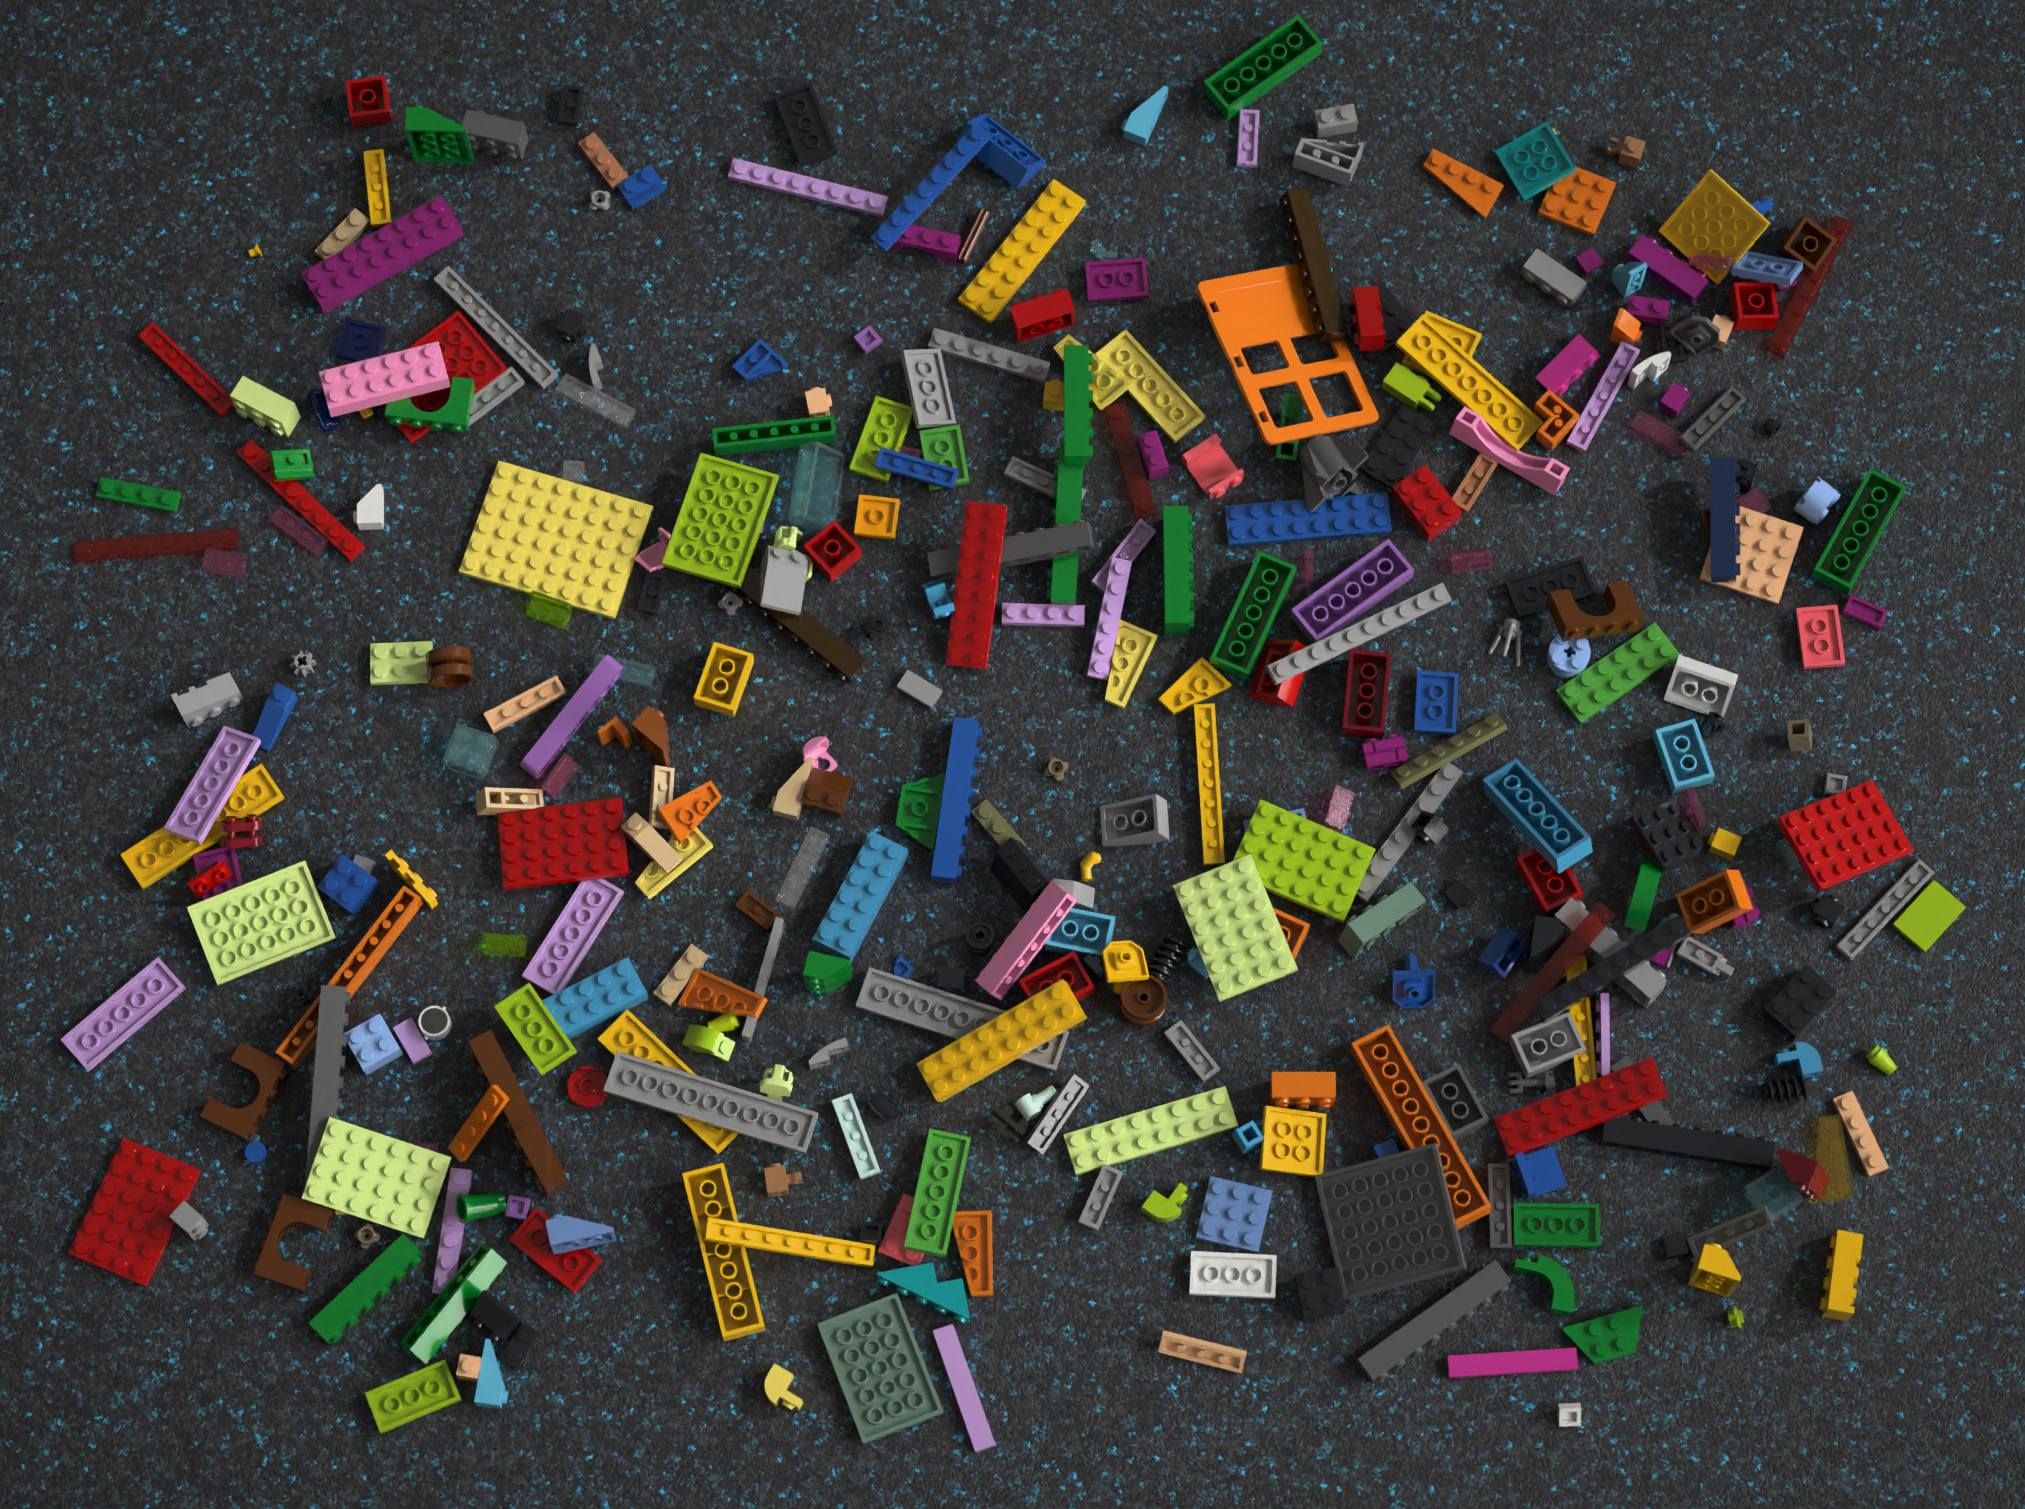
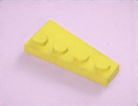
M1067 335L1053 348L1063 360L1064 345L1082 344L1072 336ZM1093 354L1092 365H1089V371H1093V382L1089 384V390H1093V401L1100 410H1103L1132 387L1133 384Z
M1120 619L1105 702L1121 709L1125 708L1158 635Z
M697 827L680 845L673 834L670 836L671 839L668 841V844L683 860L668 874L653 861L649 863L636 880V886L649 900L713 848L712 843Z

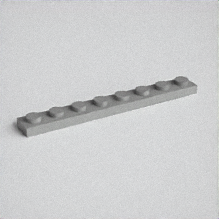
M449 266L434 278V282L543 390L558 377V373Z
M1450 762L1440 768L1371 860L1356 893L1358 898L1365 903L1368 902L1415 839V831L1411 825L1423 810L1434 814L1461 778L1463 771Z

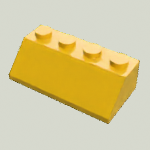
M1715 1243L1704 1244L1694 1260L1688 1285L1730 1297L1740 1282L1741 1276L1727 1251L1721 1249L1722 1246Z

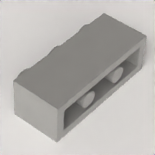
M1538 248L1523 265L1521 272L1528 282H1534L1544 293H1550L1556 297L1560 304L1567 305L1570 308L1585 290L1586 281Z

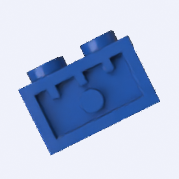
M1553 1147L1524 1155L1523 1152L1514 1155L1513 1163L1526 1199L1567 1186Z

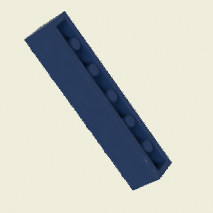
M1735 457L1710 458L1712 582H1737V576L1741 575L1740 563H1736V556H1740V543H1736V536H1740V523H1736V516H1740V503L1736 504V496H1740V484H1736V476H1740V464H1736Z

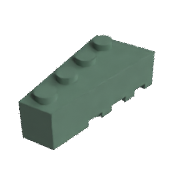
M1412 882L1405 886L1401 884L1393 890L1392 895L1388 896L1386 894L1377 901L1378 904L1374 907L1372 905L1366 907L1359 917H1356V915L1351 917L1346 922L1347 926L1338 941L1351 958L1355 959L1359 956L1361 949L1364 946L1367 949L1380 938V934L1386 936L1396 927V922L1398 925H1401L1421 910L1426 900Z

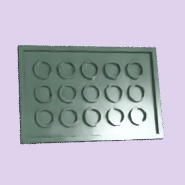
M898 1293L817 1324L863 1445L944 1413Z

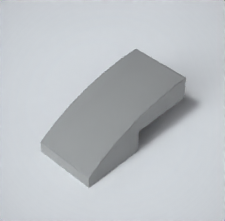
M592 344L589 352V370L594 390L598 391L602 389L597 370L603 369V364L596 345Z
M846 1038L837 1040L818 1051L808 1061L810 1070L831 1064L829 1056L848 1051Z

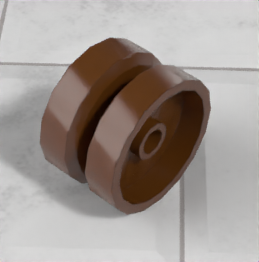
M444 646L432 649L425 654L426 665L430 668L427 671L429 685L438 688H452L466 685L473 680L472 667L469 666L472 662L470 649L462 646Z
M1149 975L1148 980L1126 981L1122 987L1120 1009L1123 1017L1132 1025L1143 1028L1153 1026L1159 1022L1165 1014L1166 988L1153 975Z

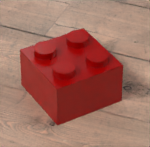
M385 75L345 81L349 116L353 127L392 122L389 89Z
M1734 283L1729 293L1734 330L1774 329L1779 319L1774 283Z
M834 520L804 545V554L811 558L814 565L832 583L862 558V549Z

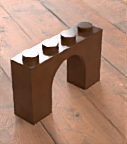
M1627 580L1607 583L1603 597L1611 613L1600 617L1591 616L1581 611L1576 605L1569 589L1551 591L1546 606L1562 641H1576L1640 630L1644 616Z
M240 1042L230 1061L234 1066L255 1075L259 1079L260 1091L258 1097L252 1104L244 1108H231L209 1098L200 1117L203 1121L248 1142L250 1138H254L260 1119L263 1120L267 1115V1106L270 1101L276 1098L280 1082H284L287 1078L288 1067L284 1062Z
M283 1194L282 1199L279 1198L276 1203L275 1211L277 1213L275 1218H271L269 1222V1234L267 1239L264 1238L261 1243L260 1250L262 1252L260 1258H256L252 1270L256 1278L305 1294L312 1273L309 1269L284 1261L279 1255V1241L287 1230L296 1226H305L327 1233L334 1212L332 1209Z

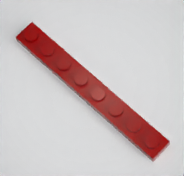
M253 440L247 442L237 452V456L350 562L365 549L364 544L295 480L274 481L275 476L272 472L269 455Z

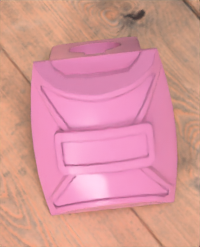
M661 527L658 528L661 541L646 548L634 557V560L649 572L665 567L662 566V561L671 534Z
M823 736L809 740L802 748L803 763L809 757H813L815 761L814 767L820 769L817 760L820 757L830 762V767L826 771L832 772L835 770L837 763L826 752L829 747V740Z

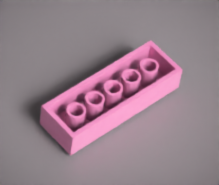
M439 342L319 371L331 417L450 387Z

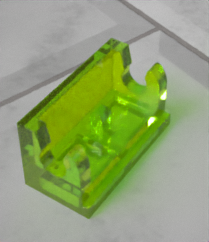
M532 590L530 604L526 606L527 616L565 629L573 611L571 603Z
M483 932L484 942L481 949L484 955L526 956L527 935Z

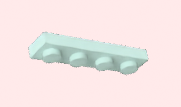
M852 1093L832 1100L860 1180L881 1173Z

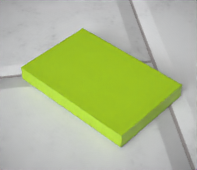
M1933 880L1892 926L1925 953L1966 907L1938 882Z

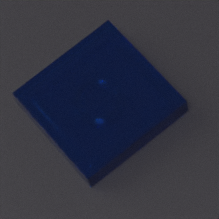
M346 318L336 351V358L359 362L378 357L386 330L385 326Z

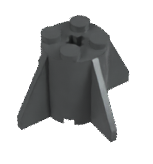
M1316 434L1304 448L1297 452L1303 470L1306 506L1310 512L1313 513L1326 499H1335L1333 497L1335 495L1343 496L1349 491L1356 495L1363 494L1356 485L1357 480L1355 476H1357V472L1355 470L1369 457L1365 450L1329 436Z

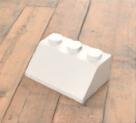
M1679 655L1663 700L1707 715L1710 711H1713L1724 718L1738 674Z

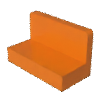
M617 716L597 731L602 746L614 737L625 748L632 744L629 731Z

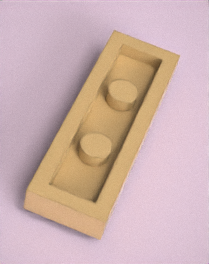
M355 208L315 250V253L325 260L347 248L371 224L370 219Z
M658 765L652 767L649 824L653 828L669 830L658 813V809L673 801L675 768Z
M691 944L654 991V996L671 1007L690 982L695 970L701 968L709 958L708 955Z

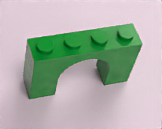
M453 377L448 402L444 407L435 412L418 410L412 404V397L389 402L386 404V420L395 426L408 424L413 428L424 426L436 431L449 429L454 433L468 432L475 391L474 380Z

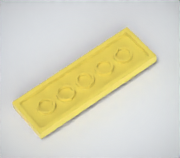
M1126 329L1095 353L1097 357L1133 384L1127 392L1174 443L1205 419L1206 416Z

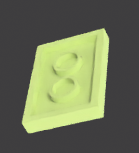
M433 642L371 643V685L428 683L427 671L430 668L426 665L425 654L433 649Z

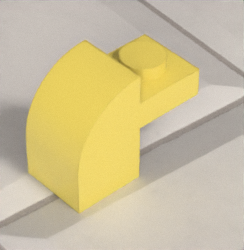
M775 1363L765 1379V1392L768 1400L775 1407L782 1400V1405L792 1411L794 1408L800 1410L803 1400L787 1391L794 1378L793 1374Z

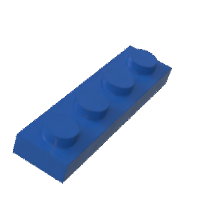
M882 447L875 463L876 469L952 491L959 474V469Z

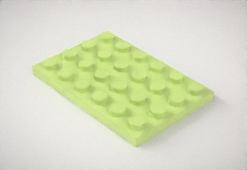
M1251 854L1173 885L1220 1002L1298 971Z
M306 861L187 907L217 985L229 982L336 939Z
M329 1117L301 1199L424 1239L451 1157Z

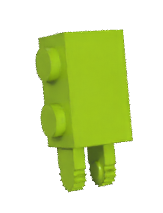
M1396 363L1382 383V389L1414 410L1419 405L1430 412L1434 410L1435 406L1425 399L1426 395L1437 402H1440L1442 399L1438 392L1430 388V384L1425 377L1412 373V370L1404 364Z

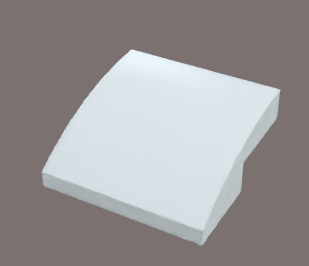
M1669 351L1659 353L1638 364L1632 369L1627 385L1634 390L1646 377L1654 382L1667 369L1672 354Z

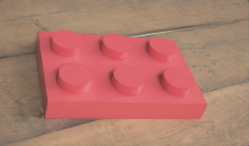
M1838 606L1796 608L1795 613L1803 669L1844 666L1845 657Z
M903 1193L878 1249V1253L908 1266H916L920 1264L924 1253L904 1249L914 1197Z

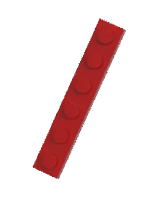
M152 322L138 335L139 339L221 417L234 407L230 395L155 323Z

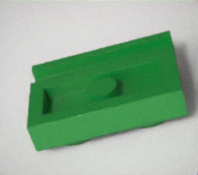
M309 449L278 450L269 453L272 472L275 476L274 481L307 480L315 477Z

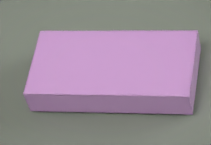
M412 1017L393 1027L413 1064L432 1055Z

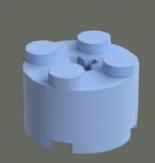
M1817 477L1813 481V485L1799 499L1793 510L1812 524L1815 523L1817 525L1828 513L1827 509L1838 500L1840 494L1820 477Z
M1558 634L1552 640L1547 654V663L1552 672L1558 677L1571 679L1585 671L1591 654L1588 640L1579 639L1563 642Z

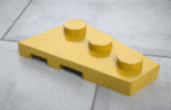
M1201 657L1159 698V702L1174 715L1230 688L1232 684Z
M392 850L385 854L390 867L433 909L438 904L435 898L437 894L430 887L426 888L422 884L423 880L416 872L412 873L408 869V864L402 858L399 859Z

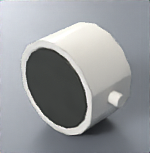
M429 1006L420 1013L418 1019L419 1027L425 1036V1040H428V1038L433 1041L441 1040L450 1033L452 1024L445 1006L442 1008L439 1006Z

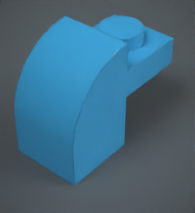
M940 578L922 584L934 620L952 614L955 608L948 596L944 581Z
M1795 1042L1792 1046L1793 1051L1791 1049H1783L1778 1051V1054L1774 1057L1775 1067L1796 1063L1798 1074L1802 1075L1804 1079L1820 1076L1823 1072L1819 1053L1813 1046L1805 1042Z
M1263 1119L1256 1123L1251 1121L1236 1129L1232 1134L1233 1139L1243 1154L1250 1153L1261 1145L1264 1139L1262 1136Z

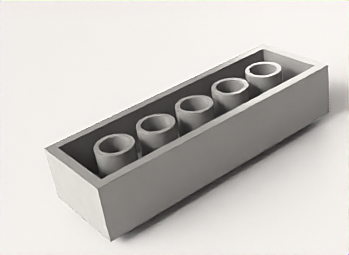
M1571 897L1555 914L1554 918L1561 919L1560 926H1564L1563 937L1583 955H1586L1591 962L1596 965L1629 945L1626 941L1622 942L1612 928H1606L1596 914H1590L1581 901H1575ZM1649 961L1614 981L1645 1009L1663 991L1667 982L1664 973L1659 969H1653L1649 965Z

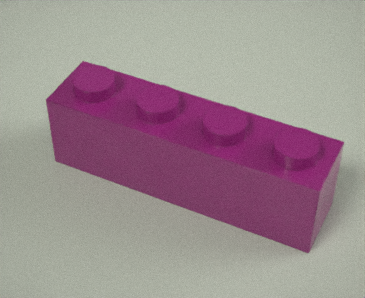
M1642 234L1628 252L1627 261L1646 262L1648 265L1647 275L1690 305L1694 304L1707 286L1708 279H1706L1702 272L1693 270L1686 261L1679 260L1673 256L1669 249H1663L1651 237H1646Z

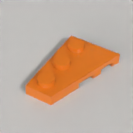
M710 780L660 807L658 813L680 845L720 802L722 796Z

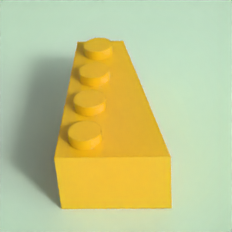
M1837 1230L1835 1235H1831L1829 1248H1832V1254L1827 1257L1826 1268L1829 1269L1828 1277L1825 1276L1823 1281V1289L1826 1290L1825 1298L1821 1297L1819 1310H1823L1822 1317L1847 1322L1854 1314V1306L1850 1305H1853L1856 1298L1857 1289L1853 1288V1285L1856 1284L1859 1275V1268L1856 1265L1859 1264L1861 1258L1863 1234Z

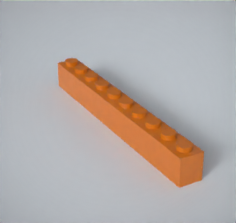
M403 886L327 985L347 987L346 992H350L351 999L423 905L421 897L406 886ZM320 995L275 1052L279 1059L295 1070L316 1044Z

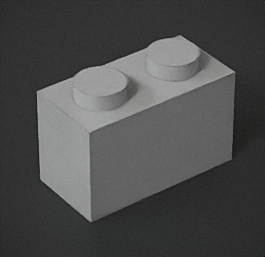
M1354 103L1315 110L1313 122L1317 138L1357 131L1358 120Z
M185 1201L169 1216L194 1241L197 1238L201 1239L208 1231L209 1224Z

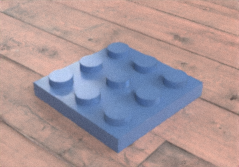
M1210 1176L1196 1239L1258 1254L1273 1191Z

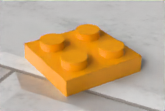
M859 494L854 535L895 540L900 499Z

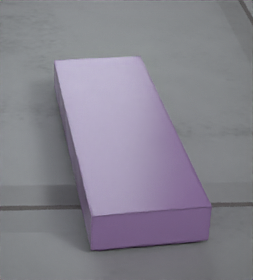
M1242 109L1239 111L1237 167L1257 168L1259 110Z

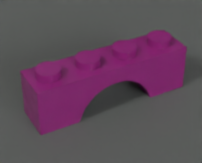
M882 218L880 226H881L887 219H883V218ZM911 225L890 249L898 250L902 247L918 248L931 253L937 259L956 263L961 246V237L957 234Z

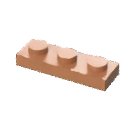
M595 132L578 142L580 149L612 190L617 188L618 183L629 178Z
M1480 452L1452 497L1461 511L1466 514L1498 465V461Z

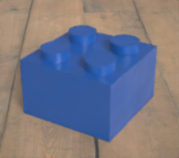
M342 854L317 888L355 916L380 882Z

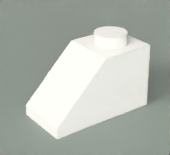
M377 484L357 503V511L353 512L354 523H357L359 530L384 529V490L382 484Z

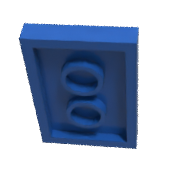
M1417 671L1414 732L1455 735L1459 673Z

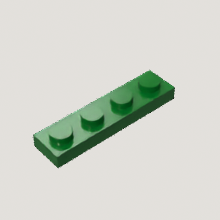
M101 477L96 497L97 499L176 513L181 493Z

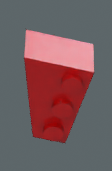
M1378 285L1353 288L1352 295H1349L1350 307H1354V314H1351L1352 326H1356L1357 333H1354V344L1358 345L1359 352L1383 350L1386 333L1382 327L1383 315H1381L1380 311L1381 303Z

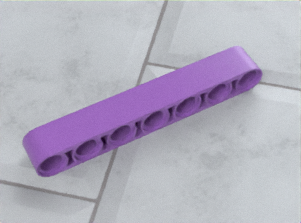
M606 655L524 757L520 767L535 779H538L621 676L625 667L611 656Z

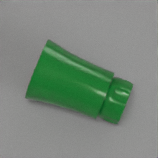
M502 1193L458 1194L456 1198V1213L462 1224L476 1219L496 1216V1214H502L506 1211V1201Z

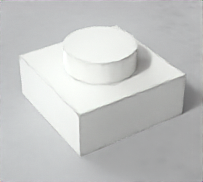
M1580 1403L1558 1404L1559 1427L1581 1426Z

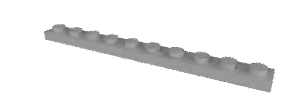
M1442 582L1284 657L1265 668L1276 686L1350 649L1450 603L1452 599Z

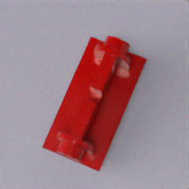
M223 859L220 861L216 860L215 863L206 868L207 871L205 873L201 871L194 877H190L187 883L197 898L233 875Z

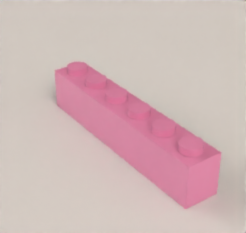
M1051 880L975 981L991 995L1002 1000L1077 902V899Z

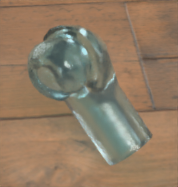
M1100 240L1092 241L1091 252L1099 260H1117V251H1107L1102 246V241Z

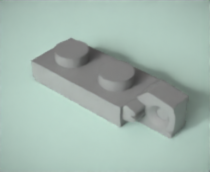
M1691 937L1685 938L1676 952L1677 956L1717 977L1721 974L1730 978L1735 969L1726 964L1727 959L1723 957L1724 955Z

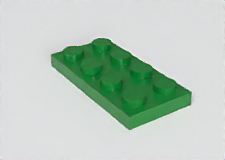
M1513 1203V1246L1599 1248V1204Z

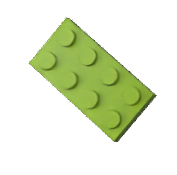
M879 396L875 397L849 471L886 483L889 482L892 473L876 469L875 463L881 447L900 452L913 416L912 407Z
M530 983L494 1006L541 1076L577 1052Z
M446 1360L365 1393L381 1434L461 1401Z

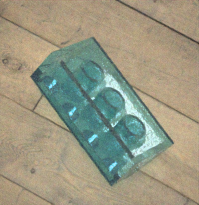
M818 441L800 445L787 521L802 528L823 530L836 519L846 461L845 454Z

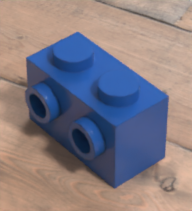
M1500 927L1477 961L1488 973L1504 978L1528 944L1517 932Z

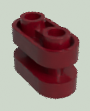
M247 814L244 818H237L236 816L224 817V820L220 821V830L227 832V835L221 837V847L241 848L262 845V834L256 833V830L262 828V819L256 814ZM248 831L246 834H235V832Z

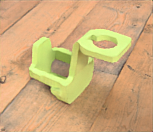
M781 526L776 531L773 547L801 553L795 550L796 541L802 538L803 533L794 526ZM808 556L806 581L810 579L813 562Z
M775 1064L773 1068L766 1069L763 1080H760V1092L767 1093V1097L782 1101V1096L790 1097V1092L792 1091L791 1083L793 1082L792 1072L788 1071L784 1065ZM768 1073H771V1078H768Z

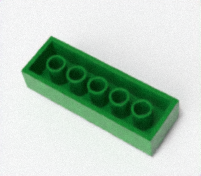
M1296 15L1206 79L1203 83V92L1223 116L1229 120L1239 113L1240 110L1246 108L1322 53L1323 43L1301 17Z
M1870 468L1814 568L1811 578L1848 596L1907 487Z
M1163 506L1164 636H1189V630L1193 629L1194 592L1190 591L1193 590V552H1189L1192 551L1193 544L1192 513H1188V506Z
M1261 551L1258 552L1210 657L1211 666L1246 682L1248 681L1296 575L1297 566Z

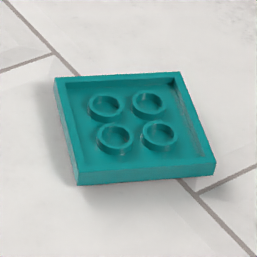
M1548 121L1495 150L1497 157L1524 201L1577 172Z

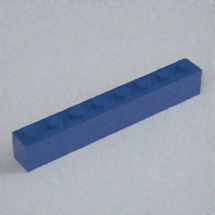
M954 717L931 881L956 884L957 878H961L962 866L959 865L960 858H964L965 846H962L963 838H967L968 826H965V820L970 818L971 813L968 799L973 798L974 786L970 785L971 779L976 778L977 767L973 765L974 759L979 757L980 747L976 746L977 739L982 737V727H979V720Z

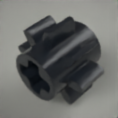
M1710 711L1708 715L1703 714L1698 725L1702 726L1701 732L1703 734L1715 737L1716 734L1721 735L1726 724L1722 722L1724 718L1720 714Z

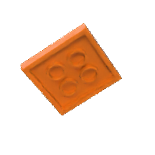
M1575 167L1577 172L1548 188L1538 215L1594 237L1616 182Z

